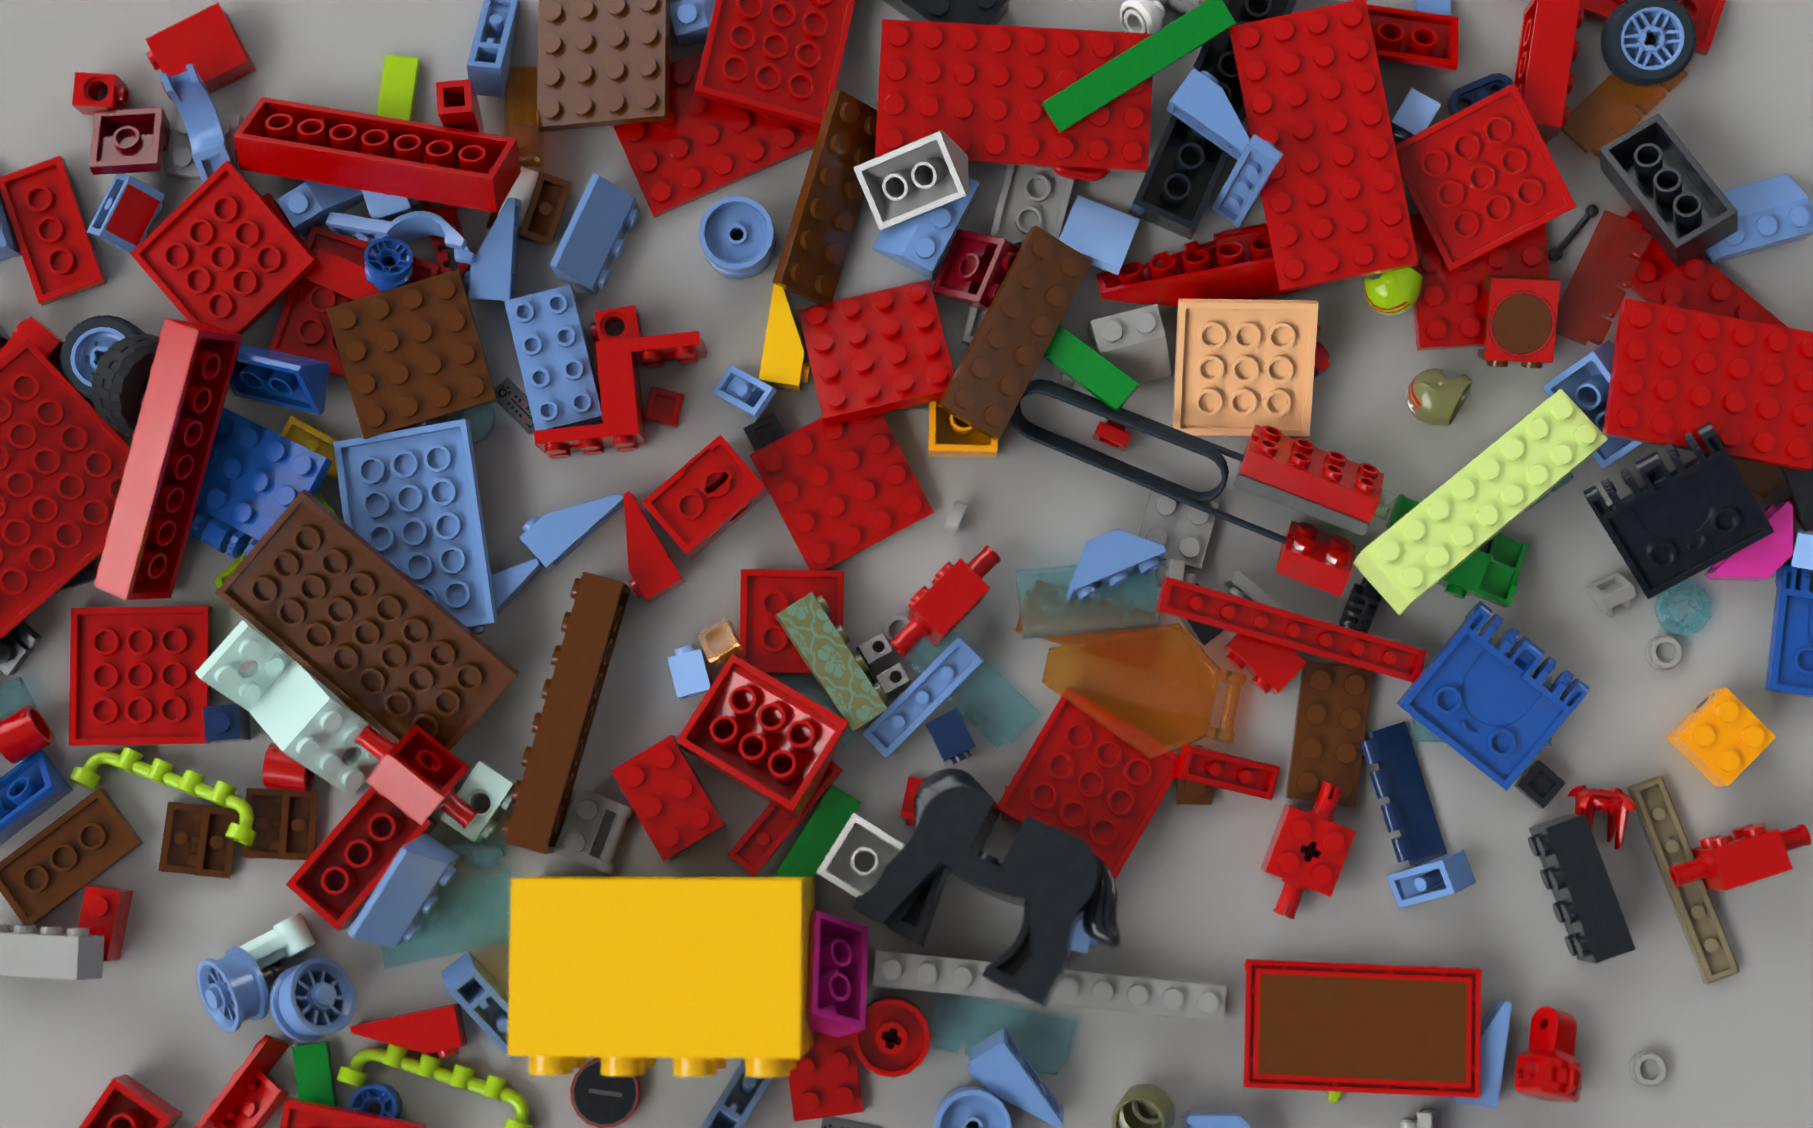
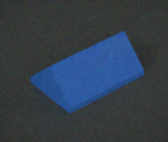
M240 344L229 385L234 395L238 397L322 415L325 410L330 363Z
M42 749L27 757L0 778V845L73 791Z

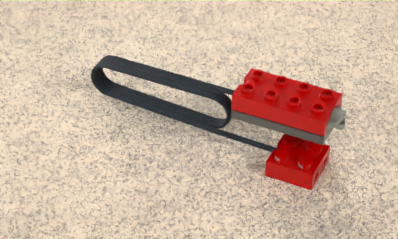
M1038 379L1029 382L1021 399L1026 395L1034 393L1047 395L1211 459L1220 468L1222 480L1211 491L1199 492L1034 425L1022 414L1020 401L1011 417L1015 429L1029 440L1282 543L1275 570L1276 573L1338 597L1342 596L1351 576L1356 545L1341 535L1331 536L1318 531L1314 525L1306 522L1297 523L1291 521L1286 535L1282 536L1203 504L1220 496L1226 487L1229 469L1227 461L1222 454L1240 461L1233 486L1362 536L1365 535L1373 516L1387 520L1389 507L1393 506L1397 498L1396 494L1382 489L1384 473L1379 472L1375 466L1368 463L1358 464L1347 460L1342 453L1329 450L1327 452L1314 447L1313 443L1306 439H1293L1282 435L1281 431L1272 426L1261 427L1255 424L1243 454H1240L1123 408L1116 413L1099 399L1053 381Z

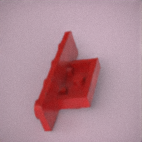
M265 1035L256 1043L251 1054L241 1067L233 1073L229 1083L219 1096L211 1102L209 1109L193 1128H263L289 1094L269 1074L289 1045L282 1039Z

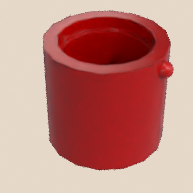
M27 705L0 720V752L12 764L20 762L53 742V736L48 724L41 713L32 705Z
M275 743L269 744L263 763L262 775L264 786L266 788L308 792L313 784L315 773L283 753Z

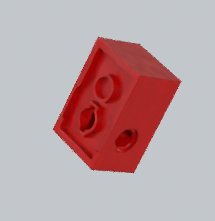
M720 434L641 503L692 560L769 493L766 486Z

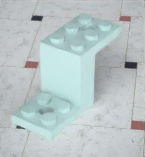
M244 620L236 626L195 672L202 681L249 711L283 753L348 796L352 797L379 765V760L354 742L369 723L347 708L332 691L268 637ZM253 660L248 670L238 672L240 665L244 661ZM356 747L355 752L350 757L343 758L346 750Z

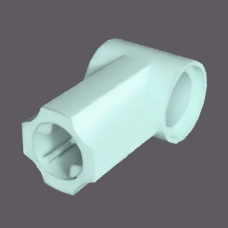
M299 913L274 925L273 930L258 936L240 946V948L247 951L255 960L260 970L285 957L291 958L316 945V942L302 913Z

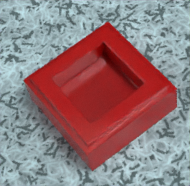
M651 386L643 419L677 428L685 394Z

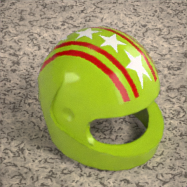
M1405 268L1382 273L1378 279L1365 277V299L1369 306L1380 314L1390 316L1402 314L1415 305L1420 295L1423 276L1412 268Z

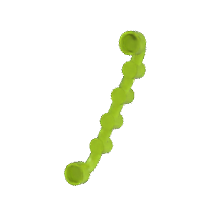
M124 747L121 754L111 751L95 753L88 758L82 768L75 766L69 778L70 781L95 790L101 779V776L95 773L99 767L108 764L130 774L145 777L158 784L173 787L191 796H198L219 806L236 810L240 816L239 823H230L225 835L231 840L252 846L257 835L255 831L251 830L254 821L253 809L246 800L234 795L236 787L222 781H217L215 787L203 784L205 776L187 769L183 776L172 773L175 766L157 758L154 759L152 765L141 761L144 756L143 754L130 748Z
M392 1044L388 1045L387 1050L379 1047H368L360 1050L353 1056L348 1067L341 1065L337 1076L339 1081L364 1087L368 1073L363 1072L362 1068L369 1061H377L422 1077L507 1102L515 1108V1118H507L504 1128L534 1127L528 1124L529 1107L527 1101L519 1092L507 1088L509 1080L488 1074L486 1081L473 1077L475 1069L455 1064L453 1070L440 1067L442 1062L440 1058L422 1053L420 1060L407 1056L409 1049Z

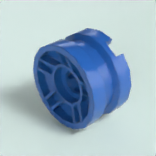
M382 237L374 240L367 246L364 256L365 277L368 283H373L376 289L381 291L394 289L410 283L413 277V252L409 245L394 237Z
M372 1083L359 1089L352 1096L348 1105V1109L374 1114L368 1106L373 1102H377L381 1106V1112L378 1115L399 1119L402 1113V1100L399 1093L392 1086L385 1083Z

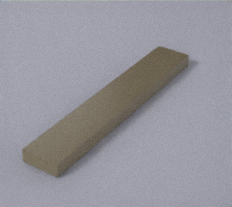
M1662 775L1626 787L1630 798L1636 804L1637 816L1704 984H1710L1739 973L1740 970L1704 880L1694 881L1681 887H1675L1671 880L1669 866L1693 860L1695 857Z

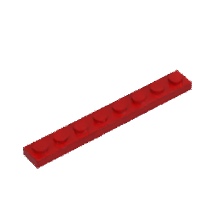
M1164 577L1155 609L1159 612L1414 683L1421 674L1427 652L1424 649L1170 577Z

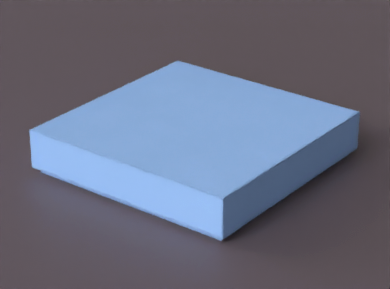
M1077 195L1059 240L1092 260V266L1119 275L1140 219Z

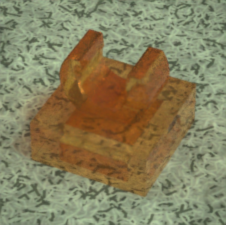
M726 617L697 634L707 660L713 666L723 660L727 662L731 654L739 657L737 652L743 649L732 623Z

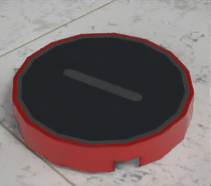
M601 1057L586 1063V1067H582L575 1074L570 1088L571 1103L576 1114L587 1124L598 1128L615 1127L625 1122L637 1109L641 1097L640 1081L637 1075H601Z

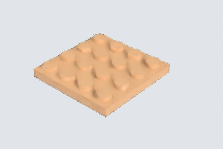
M1178 299L1172 428L1191 435L1251 436L1256 424L1261 427L1272 426L1281 431L1282 435L1289 437H1310L1319 305L1317 300Z

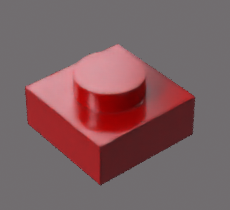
M1107 420L1106 423L1099 421L1092 439L1124 451L1131 434L1125 431L1126 426L1112 420Z

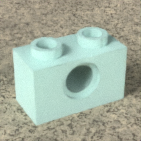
M478 761L456 795L476 810L475 799L478 795L484 793L490 799V808L485 813L478 812L465 829L445 812L440 820L473 842H480L482 838L488 840L499 824L495 819L501 810L507 811L514 803L511 797L516 782L485 761Z

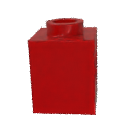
M75 72L72 106L82 114L95 115V111L124 110V106L128 105V87L116 74ZM103 89H108L107 96L103 100L97 101L98 93Z
M635 305L594 312L596 322L590 323L594 343L597 341L643 337L639 313ZM613 322L624 323V330L618 336L607 334L608 327Z

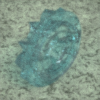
M1682 581L1659 593L1655 611L1660 624L1667 631L1681 636L1692 635L1704 629L1707 621L1712 617L1710 615L1712 602L1708 599L1705 593L1706 590L1700 588L1694 582ZM1688 597V606L1696 612L1687 613L1681 618V610L1671 603L1684 602L1685 598Z

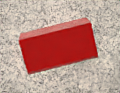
M1367 4L1378 60L1457 70L1459 17Z

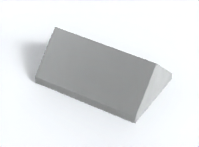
M943 130L853 167L879 230L969 195L968 155Z

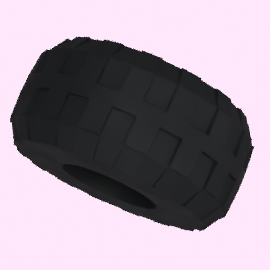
M132 334L115 342L101 356L92 376L91 398L96 413L106 422L105 424L130 437L133 436L141 411V402L145 396L144 392L139 397L140 389L145 380L150 376V368L154 362L159 343V337L152 334Z

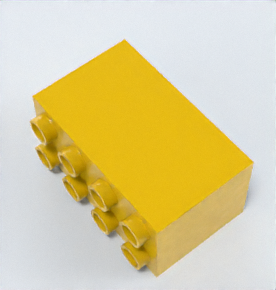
M540 875L511 878L508 1056H529V1074L532 1075L572 1074L573 1068L586 1067V1057H601V1075L636 1076L645 1074V1069L655 1068L656 1057H673V1075L704 1077L717 1075V1069L726 1068V1058H746L745 1075L749 1077L789 1076V1070L797 1068V1059H800L814 1046V1031L810 1030L807 1018L811 912L815 911V877Z

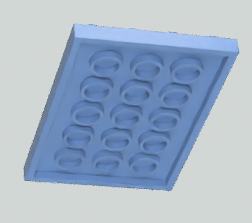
M460 419L387 432L368 439L359 437L333 442L344 523L467 628L497 624L498 619L470 421Z

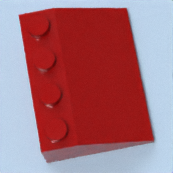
M731 654L676 742L686 753L799 819L817 791L848 728L849 722L741 658Z

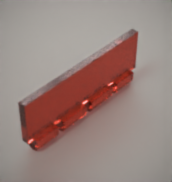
M1604 210L1558 305L1556 334L1586 346L1588 341L1602 345L1612 322L1600 315L1615 318L1621 301L1626 295L1624 290L1615 287V285L1629 288L1640 266V262L1629 257V255L1643 259L1653 239L1650 233L1642 230V224Z

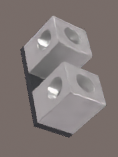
M883 633L856 647L857 652L868 666L872 679L881 686L886 695L910 682L900 663L875 676L869 666L893 652ZM875 643H883L885 646L884 650L880 653L873 650ZM894 672H898L902 676L901 680L897 683L890 680V675Z

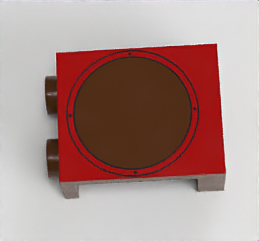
M1484 275L1483 288L1489 291L1484 349H1478V357L1487 360L1488 366L1508 367V361L1521 362V367L1542 368V363H1553L1561 281L1553 277Z

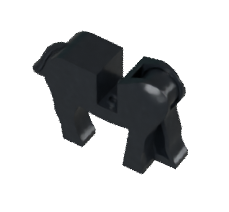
M943 769L935 772L921 783L916 792L914 800V834L912 838L886 865L877 883L867 892L856 897L851 907L924 947L944 885L950 873H953L967 884L987 895L1024 907L1023 922L1016 940L1001 957L986 966L982 976L1016 995L1020 994L1046 1008L1071 958L1072 938L1078 921L1083 918V928L1089 937L1111 948H1116L1120 945L1121 938L1117 922L1118 892L1112 873L1107 865L1092 852L1091 848L1082 839L1026 816L1003 863L1000 864L997 858L982 851L1001 814V810L995 800L966 771Z

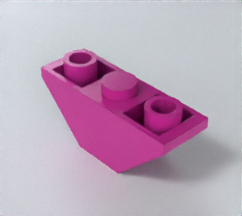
M1789 501L1779 505L1774 503L1768 505L1763 510V513L1775 532L1712 565V568L1704 575L1709 580L1760 581L1769 578L1793 555V505Z

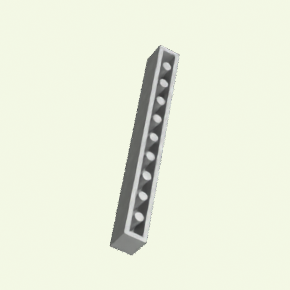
M876 949L872 986L1033 1002L1020 994L1016 995L982 976L986 966L995 960ZM1065 968L1048 1004L1224 1022L1227 986L1219 983Z

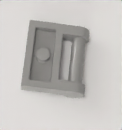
M578 788L553 853L599 871L612 874L615 864L612 862L629 818L633 819L635 814L633 808ZM610 810L615 812L616 816L600 858L591 855L607 811Z

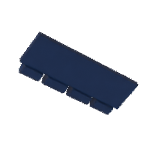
M1405 721L1368 732L1370 739L1360 742L1367 766L1378 763L1380 768L1369 772L1377 798L1381 799L1389 796L1390 803L1380 805L1388 832L1399 830L1401 836L1391 839L1398 863L1409 860L1410 865L1413 866L1446 855L1447 851Z

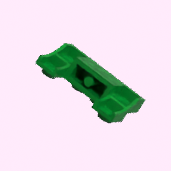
M1399 494L1387 522V530L1420 503L1406 498L1403 494ZM1498 533L1491 539L1487 552L1476 551L1438 584L1445 586V592L1454 597L1465 599L1466 595H1473L1507 608L1510 606L1515 594L1519 573L1529 544L1519 543Z

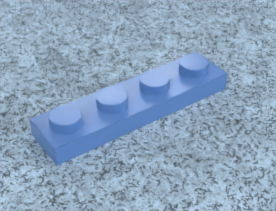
M1254 134L1244 148L1211 209L1239 228L1283 154L1272 143L1262 140Z
M958 636L862 735L887 758L984 659L961 636Z

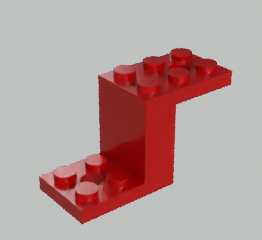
M693 331L595 342L603 424L534 431L535 445L545 455L550 454L551 459L570 457V452L584 451V455H599L604 453V448L618 447L619 452L638 450V445L646 444L639 364H644L645 368H658L665 365L664 361L678 360V364L682 365L698 363V358L706 357L705 343L700 332Z

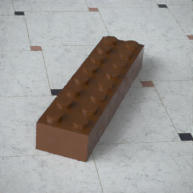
M584 571L581 579L576 578L571 591V598L575 599L571 612L566 611L561 625V631L565 632L561 646L556 645L551 659V665L555 666L552 679H546L542 689L541 698L545 699L542 713L537 712L533 720L531 732L536 733L532 747L527 746L523 754L521 766L526 767L522 781H516L511 799L516 801L512 815H506L501 833L506 835L504 840L506 844L542 854H554L553 851L562 830L631 592V588L624 582Z

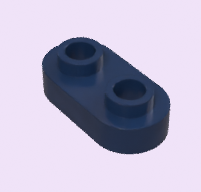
M1494 73L1456 89L1449 98L1448 111L1452 116L1462 110L1459 102L1464 101L1471 106L1490 96V89L1500 91L1513 84V81L1505 74Z

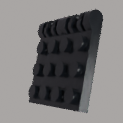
M1710 422L1697 428L1709 449L1708 452L1703 453L1691 432L1684 435L1685 443L1696 456L1692 461L1683 464L1678 450L1670 443L1664 446L1675 465V470L1668 471L1657 451L1635 462L1634 464L1647 484L1641 489L1628 467L1621 470L1623 481L1633 492L1630 495L1620 499L1612 481L1608 478L1601 481L1603 488L1613 503L1610 506L1607 505L1596 485L1583 491L1594 513L1648 599L1775 532Z

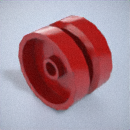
M889 995L872 1001L866 1006L865 1030L853 1034V1044L857 1057L867 1069L879 1076L894 1078L909 1074L922 1063L929 1050L930 1029L927 1018L918 1005L905 997ZM891 1028L897 1030L898 1039L893 1042L888 1041L885 1037V1033H889Z

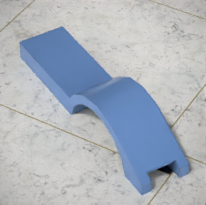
M191 63L186 65L187 71L173 76H169L168 72L159 75L166 93L171 97L182 117L191 144L192 158L202 183H204L223 163L229 161L234 164L227 147L223 127L211 96L196 67Z
M412 211L396 217L391 222L337 212H330L326 220V224L332 232L372 243L374 240L382 237H394L406 244L418 237L429 235L443 237L446 246L454 248V259L456 262L473 265L476 259L475 255L468 248L466 240L441 216L429 211Z

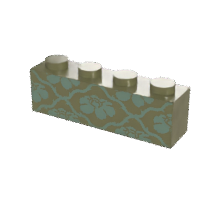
M811 592L776 614L775 617L838 715L849 722L847 728L849 732H853L887 710L888 708L884 702L888 698L878 683L872 685L865 675L869 668L858 653L853 656L846 644L851 641L842 626L839 624L834 627L827 616L832 611L821 595L816 598Z

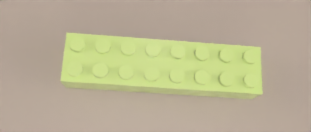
M1559 389L1364 548L1353 561V564L1400 615L1590 458L1608 438L1602 435L1603 433L1562 389Z

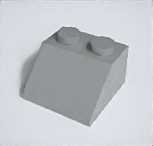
M1157 304L1090 321L1088 330L1094 351L1135 380L1138 385L1171 376L1166 335Z

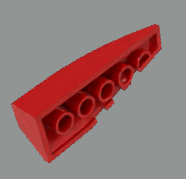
M1266 223L1213 234V241L1201 245L1197 241L1184 244L1185 250L1169 255L1166 251L1157 253L1145 264L1134 261L1122 265L1119 275L1108 271L1096 274L1101 299L1133 304L1178 306V299L1258 300L1272 295L1291 294L1299 290L1283 293L1279 291Z

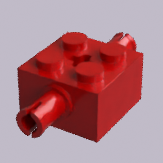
M985 545L983 550L968 564L961 558L954 565L947 562L936 573L935 578L931 582L933 586L928 589L924 585L911 598V602L908 604L910 611L907 615V619L910 622L889 641L891 646L903 657L923 637L936 647L984 599L991 587L982 578L1001 561L999 555L991 547Z
M369 724L355 739V743L361 745L379 760V765L366 782L375 788L378 794L389 799L407 817L414 819L421 826L435 810L439 811L441 809L464 829L478 814V810H475L454 793L456 791L454 787L470 767L415 724L398 743L394 742L392 744Z
M1322 781L1313 810L1309 809L1308 812L1285 803L1261 869L1265 872L1283 878L1282 881L1285 882L1273 912L1294 920L1304 890L1308 891V889H1311L1329 897L1332 896L1356 833L1351 828L1335 823V819L1332 818L1340 795L1344 790L1343 788ZM1313 841L1312 847L1316 851L1314 855L1309 854L1305 858V854L1300 849L1302 845L1308 846Z
M1765 824L1740 826L1732 829L1733 836L1731 834L1725 836L1718 834L1699 840L1701 846L1691 849L1695 859L1675 866H1669V874L1675 887H1681L1682 885L1703 879L1707 889L1727 891L1792 870L1787 852L1811 845V837L1804 824L1784 831H1780L1779 828H1766Z

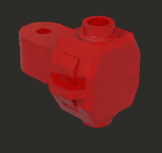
M1548 1006L1541 1007L1534 1013L1530 1026L1528 1050L1517 1056L1514 1088L1520 1094L1550 1102H1577L1580 1100L1583 1067L1574 1056L1577 1024L1571 1014Z

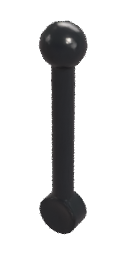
M1596 205L1587 206L1586 214L1561 244L1549 251L1548 258L1550 261L1558 262L1563 257L1564 249L1590 218L1598 215L1599 209Z

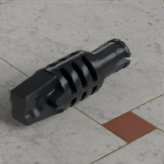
M1363 577L1360 585L1354 583L1338 623L1339 626L1368 633L1382 596L1365 577Z

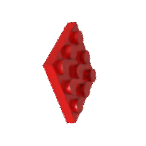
M741 569L739 658L764 673L812 674L775 616L812 592L816 598L821 595L828 604L832 613L827 616L834 627L840 624L843 628L844 571Z

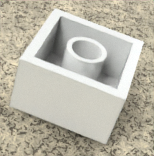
M853 813L816 873L852 896L858 897L877 883L886 865L900 852L905 844L856 813Z

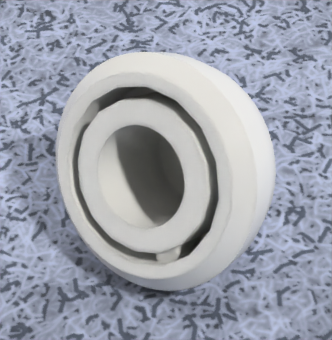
M1127 0L1120 8V21L1125 32L1154 34L1160 30L1162 19L1165 17L1163 5L1156 0Z

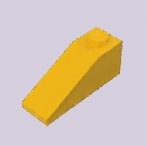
M774 284L759 380L773 388L801 392L802 382H809L811 366L810 363L805 362V353L784 288Z

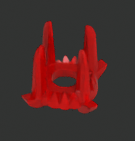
M1586 785L1573 788L1569 792L1568 797L1575 796V814H1585L1592 831L1595 810H1601L1603 815L1607 810V842H1611L1615 832L1614 849H1619L1624 842L1629 810L1632 812L1637 811L1634 801L1625 795L1622 789L1612 787L1611 791L1586 789Z

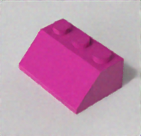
M817 910L811 912L807 1018L810 1030L838 1038L865 1030L868 927Z

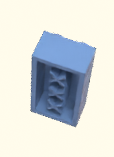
M571 284L504 301L535 431L602 424L600 389L577 294Z

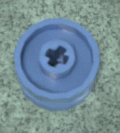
M742 196L722 198L707 209L700 221L698 235L705 258L712 268L721 275L739 280L754 277L766 269L773 259L777 241L771 217L761 204L751 198ZM740 234L742 239L735 241L733 237Z
M975 1084L958 1086L947 1093L937 1106L934 1117V1128H966L967 1123L970 1121H976L979 1128H1012L1008 1109L1002 1099L989 1092L986 1087Z

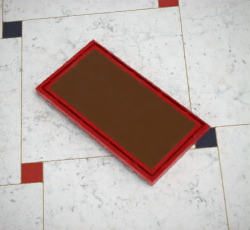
M1246 959L1244 964L1246 980L1243 1087L1480 1098L1481 979L1483 977L1480 968Z

